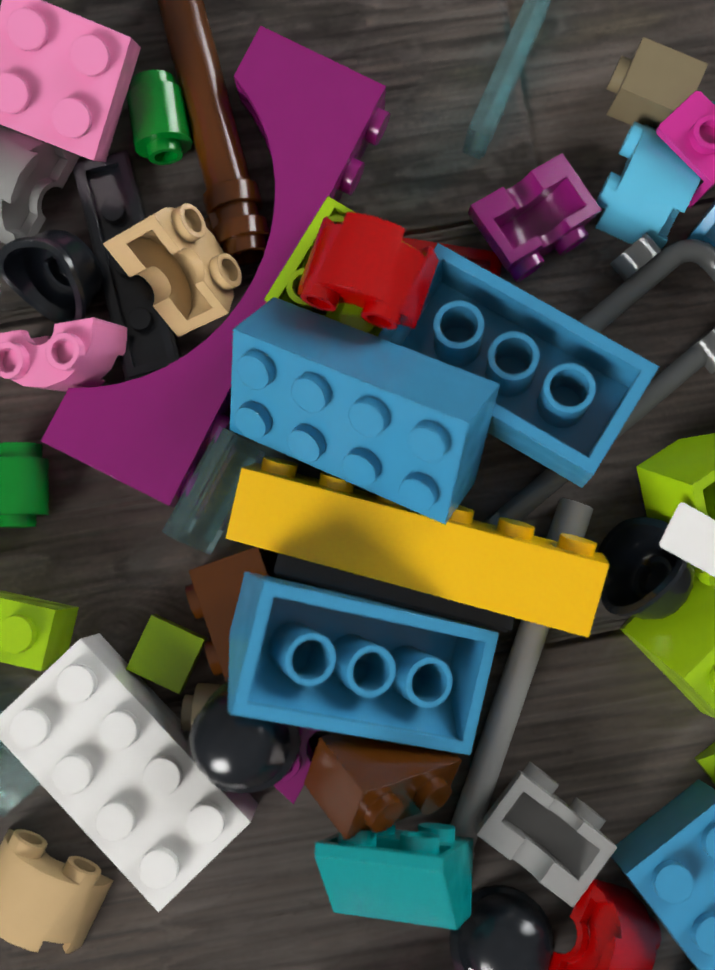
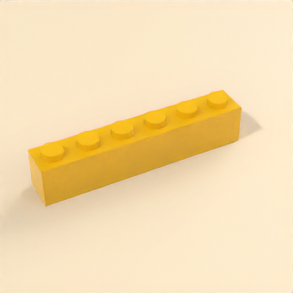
M263 456L261 464L255 463L241 468L225 539L589 638L609 568V563L604 554L595 552L597 543L565 533H560L558 542L534 536L535 527L533 525L510 518L500 517L497 526L473 520L475 511L460 505L448 522L442 524L379 495L355 489V485L324 471H321L319 479L298 474V464L280 458Z

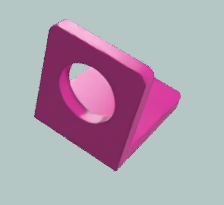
M695 91L656 129V134L704 181L696 189L688 205L689 208L715 185V105L701 91Z

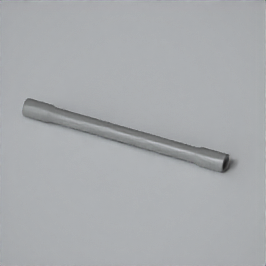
M560 498L546 539L558 542L560 533L584 538L594 509L574 500ZM522 619L450 825L455 826V836L474 838L473 859L475 855L474 847L478 838L475 828L486 815L550 627Z

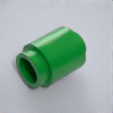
M147 70L133 76L130 82V90L126 95L136 153L143 158L149 159L151 163L156 165H169L180 161L183 154L188 152L193 144L181 87L176 84L175 78L171 73L163 70Z
M28 442L0 443V528L37 527V516L49 515V459L43 458V445Z

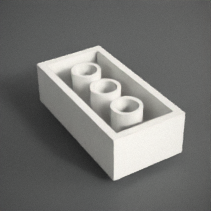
M99 633L80 638L0 714V740L148 902L160 912L251 823L258 803L249 793L228 792L216 787L208 780L205 774L198 769L191 754L190 732L182 731L181 720L139 675L126 670L128 663Z

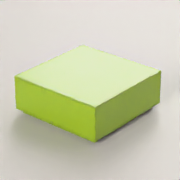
M152 614L126 670L180 694L183 692L203 650L204 642L208 638L157 614Z

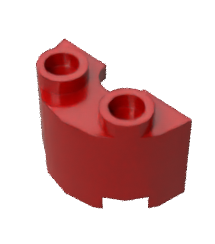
M346 212L343 223L335 224L326 216L323 218L300 280L298 294L305 303L324 311H336L340 303L359 306L363 308L361 317L368 323L380 328L397 329L398 324L415 329L439 260L431 246L425 247L421 251L403 242L402 238L406 229L395 223L376 216Z
M594 879L576 903L570 915L577 928L575 946L567 953L553 951L548 970H653L656 950L659 948L662 940L658 922L648 915L645 905L628 888Z

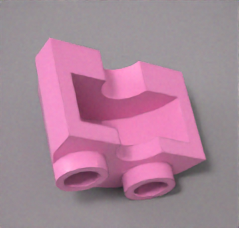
M92 317L54 324L52 336L30 338L29 332L22 329L0 333V377L11 379L25 387L67 392L68 388L99 387L105 382L102 378L112 369L117 356H124L128 327Z

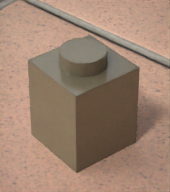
M643 37L632 58L621 55L606 90L615 93V96L606 115L631 126L636 121L657 129L675 109L698 90L708 63Z

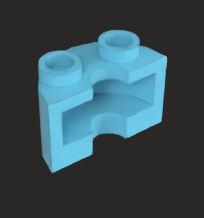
M634 121L618 153L627 158L621 175H618L611 171L597 197L596 202L604 209L595 228L631 245L648 233L662 250L668 241L667 236L679 212L685 213L701 178L656 134L655 128Z

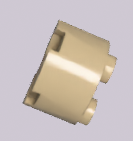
M184 203L177 208L165 207L103 243L129 277L139 275L150 284L154 293L153 307L177 337L229 313L234 298L233 288L239 286L242 281L241 270L237 261L230 254L223 252L215 236L206 227L201 212L195 206Z
M9 828L0 845V938L8 943L37 953L43 941L63 943L62 947L65 954L74 952L83 945L114 880L102 875L100 867L84 857L70 856L66 863L54 859L45 851L48 846L47 841L35 832L25 829L12 830Z

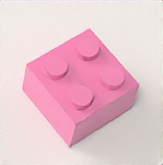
M2 0L0 6V124L92 161L106 162L141 47L129 36L43 0Z

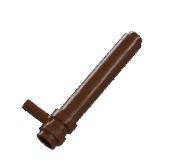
M157 0L206 187V192L203 194V203L207 217H204L206 227L215 236L223 252L230 254L239 266L258 262L264 256L271 231L268 220L261 216L259 212L263 207L258 184L250 178L204 0Z

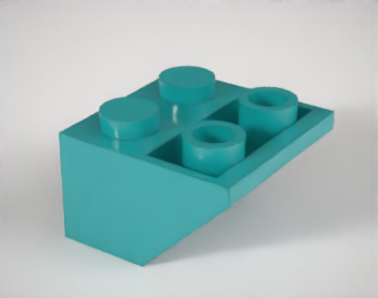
M395 823L387 830L375 833L372 830L360 831L355 837L345 840L338 831L335 835L315 842L314 856L334 913L457 930L471 916L474 838L455 836V826L441 823L418 824V831L396 829Z

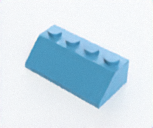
M245 571L229 637L228 712L231 715L471 755L499 632L486 627L364 597Z

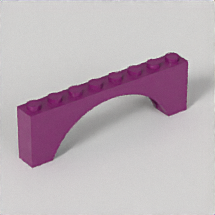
M261 25L234 74L240 102L254 120L265 140L274 168L275 201L271 232L264 256L253 281L226 320L206 340L173 363L143 377L119 384L68 388L41 439V442L177 509H181L185 500L189 502L195 500L207 477V471L202 469V466L212 448L220 450L231 432L229 414L231 408L233 329L266 304L264 298L327 196L339 202L343 192L348 195L353 194L365 167V163L360 161L369 143L375 146L378 145L390 119V112L385 110V85Z

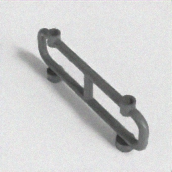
M648 233L644 234L610 263L624 283L578 321L600 333L678 266L686 262L698 264L715 282V247L705 241L687 239L679 240L661 250ZM715 326L695 340L683 354L650 381L614 442L703 366L710 374L715 373ZM547 468L482 522L497 526L500 517L522 521L569 480Z

